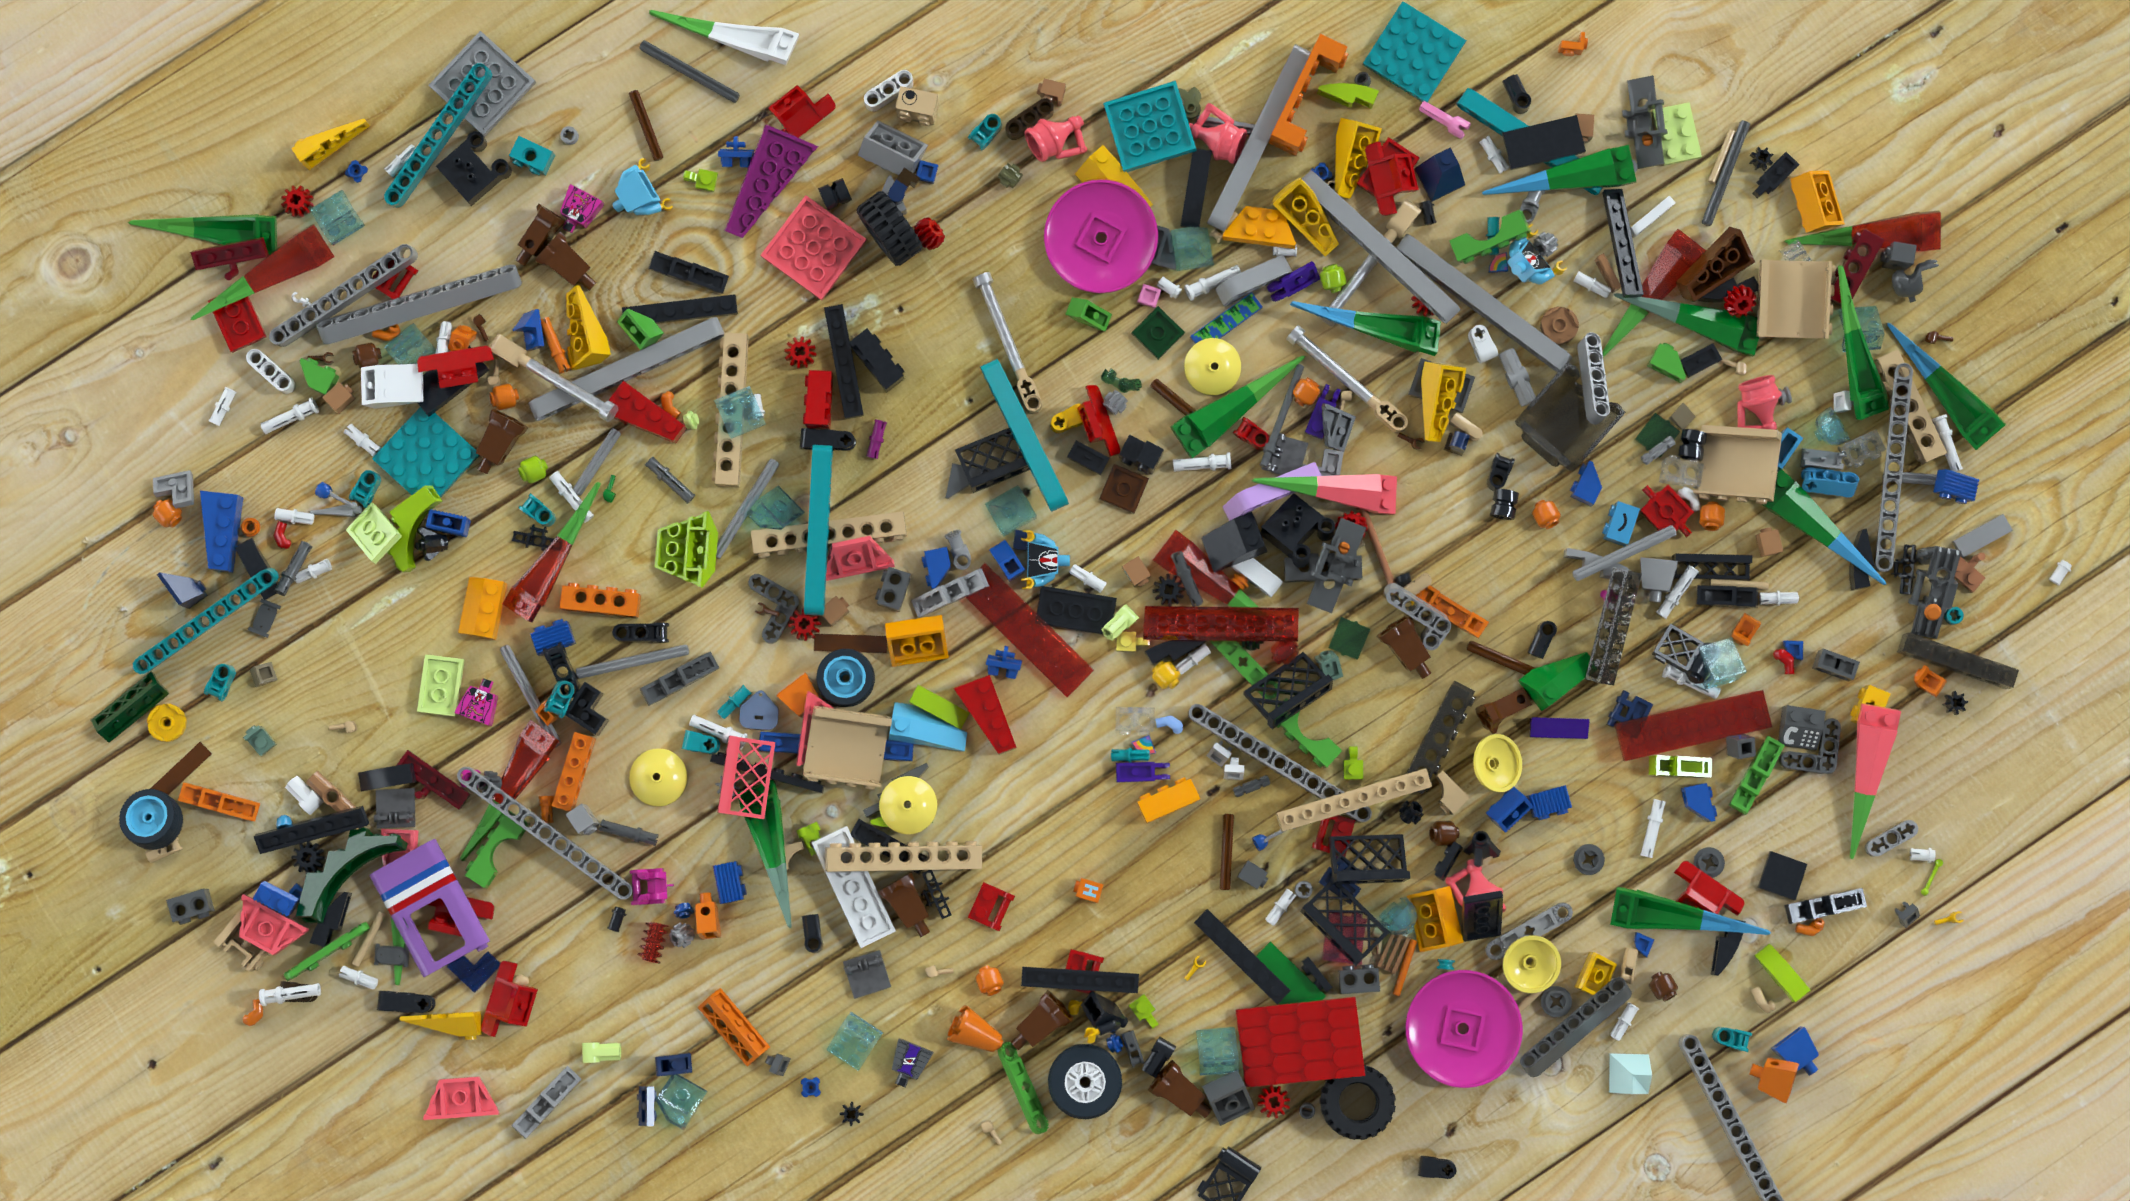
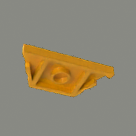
M1245 206L1223 233V240L1290 249H1295L1296 242L1286 217L1279 210Z

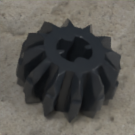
M1166 574V580L1160 576L1161 584L1154 582V585L1159 589H1153L1152 592L1159 593L1155 600L1162 598L1161 605H1164L1166 600L1168 601V607H1171V600L1177 605L1179 601L1176 597L1183 599L1184 595L1179 592L1185 591V588L1178 587L1182 584V580L1176 583V575L1173 576L1172 580H1170L1169 574ZM1165 586L1173 587L1171 595L1164 593L1166 590Z
M308 841L306 846L304 843L299 844L300 849L294 848L297 856L293 855L291 858L297 859L293 866H299V872L305 870L307 874L311 873L312 870L315 873V871H318L317 866H324L320 862V860L326 859L325 856H320L324 849H318V843L312 846V842ZM307 854L312 855L310 861L305 860L307 858Z

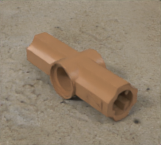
M318 770L306 781V784L336 812L356 807L339 788H336ZM331 791L336 792L338 796L335 802L330 801L328 797Z

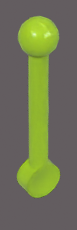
M1937 859L1934 862L1935 867L1925 888L1921 890L1923 896L1928 895V889L1938 868L1943 865L1941 859Z

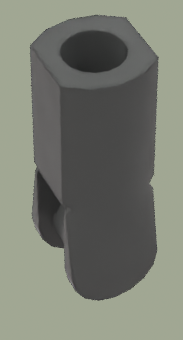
M1134 1030L1121 1034L1132 1067L1139 1063L1144 1064ZM1138 1050L1139 1055L1131 1057L1130 1052Z

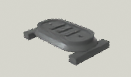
M261 598L260 602L263 604L259 607L253 621V628L249 627L248 630L268 638L269 634L267 632L271 629L277 609L280 610L281 606Z
M376 944L374 965H379L380 963L400 966L404 964V967H408L410 951L407 946L404 949L398 946H380V944Z

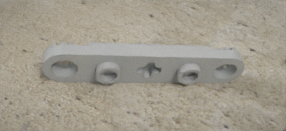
M1558 903L1490 941L1485 948L1486 955L1492 960L1503 958L1506 950L1514 941L1528 936L1524 934L1526 926L1529 928L1533 927L1534 931L1532 934L1542 936L1571 919L1573 914L1571 906L1567 903ZM1560 907H1565L1568 910V915L1565 918H1560L1557 914ZM1495 944L1501 949L1500 954L1497 956L1492 955L1490 952L1491 946Z

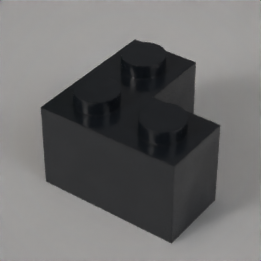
M1129 434L1119 453V458H1121L1122 463L1128 466L1133 464L1138 467L1137 470L1148 475V473H1154L1163 456L1164 449L1149 441L1145 443Z
M584 682L568 706L565 715L599 736L609 722V719L594 710L604 693L589 683Z

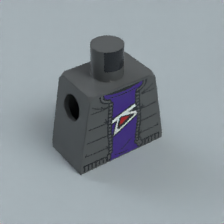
M899 1038L892 1070L899 1073L895 1084L906 1088L910 1077L917 1080L934 1052Z

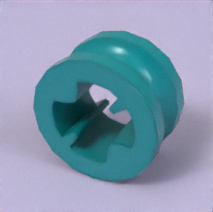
M1952 607L1944 613L1945 621L1951 625L1960 623L1964 617L1963 611L1959 607ZM1954 611H1956V616H1958V619L1956 618L1953 621L1951 620L1952 616L1949 614L1950 612L1953 613Z
M1437 959L1439 962L1437 969L1454 970L1452 964L1455 963V960Z

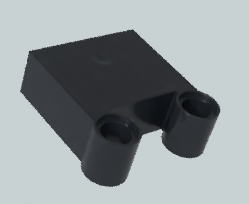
M478 131L469 133L467 139L436 165L438 170L471 206L501 180L509 178L512 173L510 165L504 159L495 160L492 163V170H490L474 153L475 151L482 152L487 147L485 137ZM481 138L480 144L473 145L474 139ZM500 166H506V170L503 173H498L497 170Z
M1293 493L1261 526V535L1291 558L1295 566L1302 568L1308 565L1310 559V548L1303 543L1316 530L1320 540L1330 541L1334 536L1335 522L1330 518H1325ZM1322 528H1329L1330 531H1324ZM1298 554H1304L1305 557L1301 558V557H1298L1297 555H1298Z

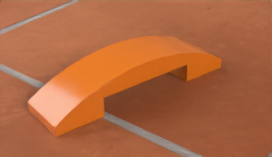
M1430 585L1415 595L1443 612L1451 624L1478 639L1489 624L1484 618L1468 611Z

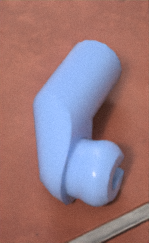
M1173 716L1155 719L1157 728L1169 726L1175 734H1180L1183 731L1182 722Z

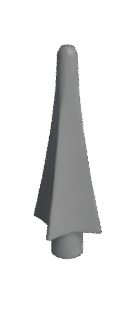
M345 504L321 510H311L310 513L314 515L356 517V514L362 513V506H357L355 510H352L349 505Z

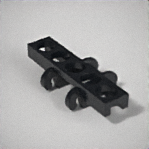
M535 524L530 527L531 533L513 532L512 542L526 544L525 548L533 545L542 547L541 551H545V548L558 551L562 549L563 540L545 536L548 533L546 526L542 529L536 528ZM534 531L541 532L542 536L534 535ZM516 535H522V540L516 539ZM537 537L541 539V543L538 545L534 543ZM547 540H550V545H546ZM559 542L560 546L554 547L553 543Z
M1904 544L1903 559L1901 561L1899 559L1893 561L1895 565L1894 572L1891 575H1894L1895 578L1897 576L1901 578L1900 594L1912 595L1913 579H1915L1914 567L1915 563H1917V560H1915L1916 545ZM1912 547L1911 554H1908V548ZM1899 564H1903V573H1898ZM1908 566L1912 568V571L1910 573L1905 572V569ZM1906 585H1908V592L1903 590Z
M932 870L923 872L922 875L929 891L923 890V893L920 894L921 896L924 895L927 902L925 907H932L931 904L935 903L942 919L951 916L952 914L946 903L949 897L944 898L939 887L943 883L937 882ZM927 873H931V880H927ZM930 882H935V885L930 886ZM938 890L940 892L939 898L933 896L934 891ZM929 892L931 893V896L934 900L932 902L930 901V898L927 894ZM943 902L944 906L939 907L938 904ZM943 908L947 909L948 914L946 916L942 914L941 910Z

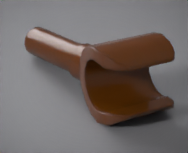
M478 314L474 317L473 322L480 330L484 342L489 339L482 327L486 321L482 315Z
M1936 331L1927 333L1925 341L1931 344H1936L1937 339L1953 342V337L1939 335Z
M326 352L323 356H308L315 361H324L327 365L334 363L333 361H326L327 356H334L331 352Z
M1399 433L1397 436L1411 443L1412 448L1415 450L1422 449L1416 446L1417 440L1425 443L1422 438L1413 439L1402 433Z
M761 602L758 603V605L763 606V610L761 612L755 610L756 613L779 617V612L767 608Z

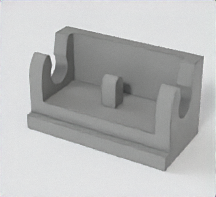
M1802 448L1800 467L1841 471L1844 466L1841 463L1844 453Z

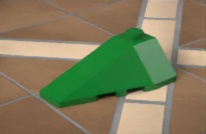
M1585 652L1532 669L1519 679L1518 682L1538 708L1543 711L1596 670L1598 665Z

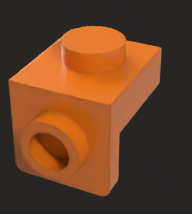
M1585 32L1580 33L1578 42L1562 40L1559 44L1558 53H1563L1564 56L1581 55L1583 50L1587 49L1588 44Z
M459 325L451 333L448 349L451 351L468 349L469 344L476 339L477 332L469 326Z
M1744 613L1732 631L1733 640L1739 645L1749 646L1761 622Z
M1926 665L1922 669H1918L1914 675L1916 686L1934 697L1938 696L1947 683L1946 679L1930 671Z

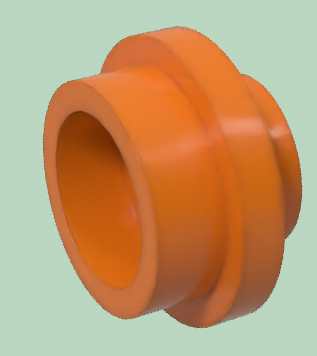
M246 518L241 524V531L248 537H254L260 531V523L255 518ZM250 524L254 525V529L252 531L248 530V526Z
M1235 573L1233 575L1234 578L1231 581L1237 588L1243 590L1249 587L1247 584L1249 580L1240 573L1238 575Z

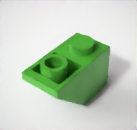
M309 357L307 360L301 358L300 364L308 387L325 395L336 385L339 376L335 374V369L326 365L322 368L318 366L319 362Z

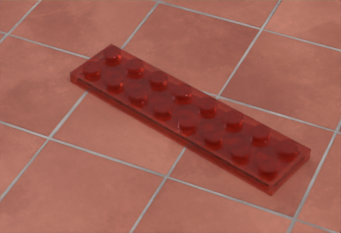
M984 563L979 569L982 568L989 586L966 598L1068 698L1094 669L987 563Z
M1145 606L1143 640L1298 642L1299 608Z
M1763 690L1614 724L1623 761L1772 727Z

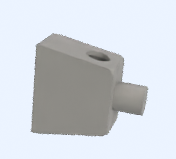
M1641 557L1642 590L1650 591L1649 602L1661 603L1662 592L1670 593L1678 561Z

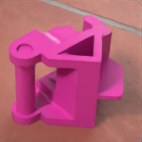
M664 868L630 870L633 890L631 905L666 903L667 887H672L674 884H667ZM640 879L647 880L648 893L640 895Z

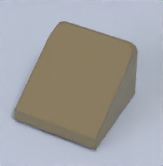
M1682 403L1669 419L1681 430H1684L1696 416Z
M272 662L254 666L250 669L256 688L278 680Z

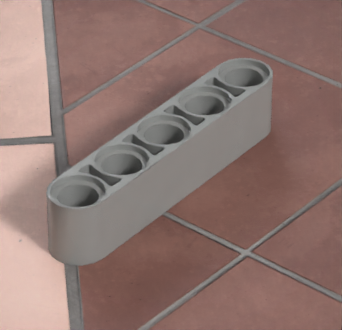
M1589 332L1578 343L1577 349L1586 417L1591 424L1597 425L1610 413L1601 339L1596 333Z

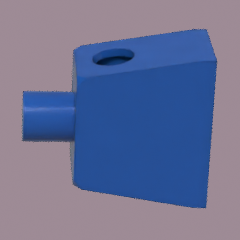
M1798 1027L1771 1047L1782 1060L1799 1063L1797 1071L1803 1068L1810 1076L1818 1070L1812 1060L1818 1057L1819 1053L1805 1027Z

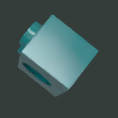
M518 136L509 154L514 165L520 168L523 166L528 167L531 173L538 176L540 173L546 176L556 156L553 151L521 136ZM536 154V157L533 161H527L528 155Z

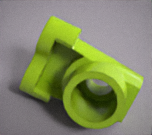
M818 822L796 830L799 839H803L811 856L815 855L816 852L810 846V842L820 839L819 830L821 829Z

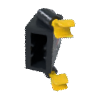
M1091 991L1086 999H1082V1002L1071 1000L1068 1004V1010H1070L1069 1013L1071 1015H1077L1079 1008H1082L1092 1026L1097 1028L1090 1027L1086 1029L1084 1038L1088 1037V1043H1094L1096 1035L1099 1034L1101 1036L1108 1032L1114 1034L1120 1027H1126L1128 1023V1018L1122 1014L1116 1003L1094 991Z

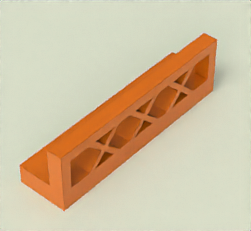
M721 988L697 1007L747 1067L770 1048L768 1043ZM707 1004L712 1007L713 1013L707 1009ZM720 1020L726 1024V1028L720 1024ZM732 1035L738 1038V1042L733 1040ZM745 1050H748L753 1056L751 1059L745 1054Z

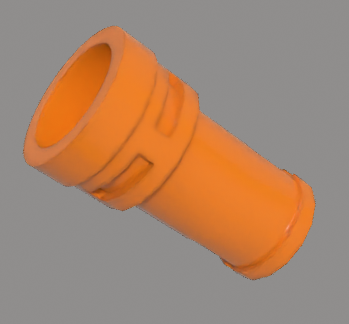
M539 796L541 819L547 823H554L552 806L554 796Z

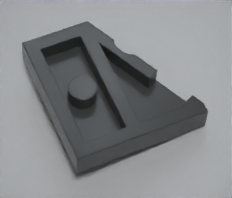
M1157 225L1158 244L1151 264L1176 271L1170 230Z
M1322 404L1325 446L1344 452L1356 416L1331 405Z

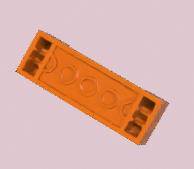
M1322 34L1319 35L1276 123L1269 144L1294 156H1297L1298 151H1303L1308 139L1305 136L1307 130L1291 123L1296 112L1294 108L1298 110L1304 95L1302 91L1306 93L1312 79L1310 75H1315L1318 65L1337 73L1339 68L1343 69L1349 55L1346 53L1348 46Z

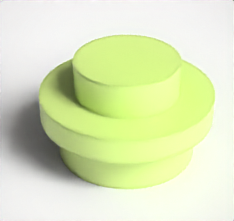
M688 411L687 414L683 415L684 424L687 429L695 430L699 424V418L696 413Z

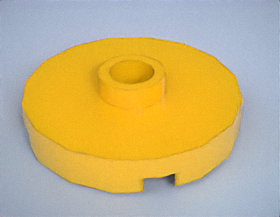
M173 704L158 705L149 713L147 718L148 730L159 741L171 742L177 740L186 729L187 719L185 713ZM169 719L170 725L166 726L165 721Z

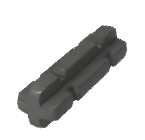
M1265 775L1260 777L1259 780L1255 779L1242 784L1243 786L1234 787V795L1240 797L1244 793L1248 794L1260 789L1262 786L1266 787L1270 785V780Z

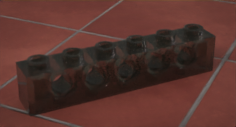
M1613 567L1585 679L1614 686L1642 573Z
M1911 633L1902 635L1897 651L1899 654L2006 690L2014 688L2019 669Z
M1457 681L1452 682L1406 774L1415 772L1419 767L1427 769L1429 779H1431L1433 774L1437 775L1441 767L1438 764L1441 757H1446L1450 749L1447 747L1450 740L1454 741L1458 734L1456 730L1458 724H1463L1467 716L1464 713L1467 706L1471 707L1476 697L1473 696L1474 690ZM1454 699L1461 701L1462 706L1459 710L1454 709L1452 706ZM1445 716L1452 718L1453 724L1451 727L1443 723ZM1437 733H1440L1444 736V742L1442 744H1438L1435 741V735ZM1428 750H1432L1436 755L1433 761H1429L1426 758ZM1430 788L1417 791V793L1423 794L1424 791L1428 792Z

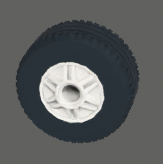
M1078 1044L1067 1048L1056 1057L1049 1071L1048 1088L1052 1100L1062 1112L1078 1119H1092L1104 1115L1115 1105L1122 1089V1075L1119 1065L1109 1052L1096 1045ZM1084 1076L1091 1080L1090 1084L1086 1087L1082 1086L1079 1082Z

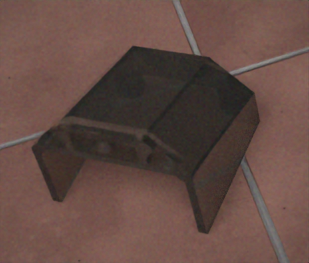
M1567 362L1515 420V423L1523 431L1521 435L1523 441L1549 464L1555 467L1562 465L1568 471L1573 472L1626 412L1618 403L1609 402L1610 413L1597 425L1591 424L1586 417L1582 385L1576 382L1580 377L1579 370L1576 366Z

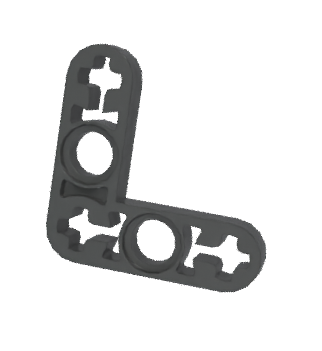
M754 574L748 581L750 588L776 603L778 606L775 611L784 613L786 616V621L779 624L775 620L776 616L772 615L763 629V639L769 644H774L779 640L791 620L790 616H793L798 608L799 599L794 593L763 575ZM758 578H761L760 582L764 585L767 582L770 583L766 587L765 593L761 592L764 589L761 586L754 587V579L758 580ZM772 587L779 589V595L775 598L769 596V589ZM783 592H786L784 596L788 599L794 597V606L790 605L788 607L787 602L783 599L781 600V603L778 602V600H780V598L782 597ZM772 622L776 626L782 627L780 631L777 628L774 631V634L776 635L775 638H770V640L767 639L768 635L766 634V632H771L774 628L773 626H770Z
M1834 718L1824 721L1818 755L1792 751L1784 752L1779 758L1780 765L1785 769L1830 774L1834 772L1838 759L1841 732L1840 722ZM1833 722L1832 725L1836 726V729L1832 730L1831 736L1835 735V738H1825V735L1830 734V729L1827 728V725ZM1826 741H1831L1834 744V749L1831 752L1826 751L1824 748ZM1823 754H1833V758L1829 757L1828 763L1832 767L1826 770V767L1822 766V764L1827 761V757H1823ZM1790 755L1791 759L1796 760L1800 756L1798 763L1793 762L1789 765L1784 761V758ZM1809 757L1812 759L1813 765L1811 768L1804 767V758Z

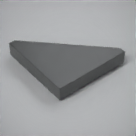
M952 463L946 499H949L970 485L962 465ZM971 467L969 471L971 478L978 476L982 469Z

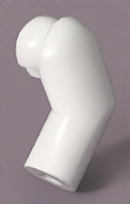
M1688 487L1678 490L1677 494L1682 499L1685 498L1690 502L1691 509L1694 512L1701 509L1698 495L1693 493V490Z

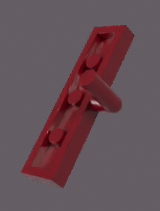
M264 237L190 252L196 270L229 264L230 271L225 274L226 280H231L239 274L238 262L269 256Z
M409 750L405 752L397 765L414 764L416 780L424 785L421 791L415 792L417 799H425L429 792L433 791L460 810L471 795Z

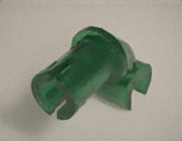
M1105 369L1101 375L1103 382L1112 384L1122 393L1139 391L1142 387L1140 379H1120L1116 377L1117 373L1113 369H1110L1109 372Z

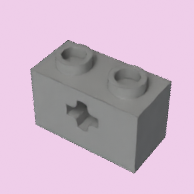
M580 804L565 814L578 834L590 835L597 830L596 826L600 824L586 804Z

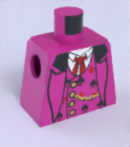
M570 184L560 210V214L567 219L562 228L570 233H573L577 224L587 228L604 207V203L602 200Z
M483 678L479 689L469 686L454 713L492 726L498 696L490 693L494 682Z

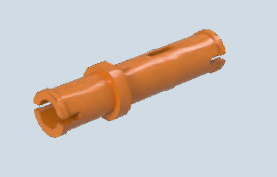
M545 317V323L542 318V332L550 348L551 357L555 360L559 369V373H564V368L566 372L570 371L571 367L565 357V350L562 349L550 318Z

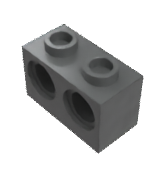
M888 567L887 571L884 570L881 581L884 582L882 589L878 588L875 600H878L877 604L900 612L911 574ZM893 575L901 577V581L896 585L890 583V578ZM888 593L895 595V599L891 603L884 601V597Z
M1823 648L1818 650L1812 669L1849 682L1854 680L1860 662Z
M203 888L166 900L172 922H179L180 925L191 922L190 918L197 916L198 919L209 917V913L215 911L209 889ZM200 899L204 902V907L201 910L197 908V902ZM181 905L185 907V913L182 916L178 913V908Z
M1373 964L1362 965V969H1354V966H1342L1343 970H1338L1340 994L1380 992L1379 969L1374 968ZM1366 973H1371L1374 977L1373 982L1370 984L1364 982L1363 978ZM1347 974H1351L1354 977L1352 985H1346L1344 982Z

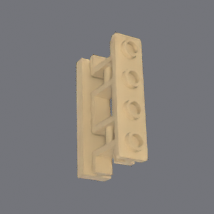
M295 907L289 918L298 923L300 921L296 917L298 907ZM241 908L214 940V943L218 947H222L225 952H229L235 946L247 956L241 965L246 967V970L249 972L258 971L264 964L263 959L271 954L261 950L255 957L248 950L251 943L244 940L240 944L236 939H231L242 924L240 920Z

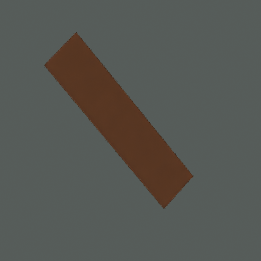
M815 634L814 651L853 649L858 652L887 653L886 636Z
M199 742L150 789L159 790L169 795L212 753Z

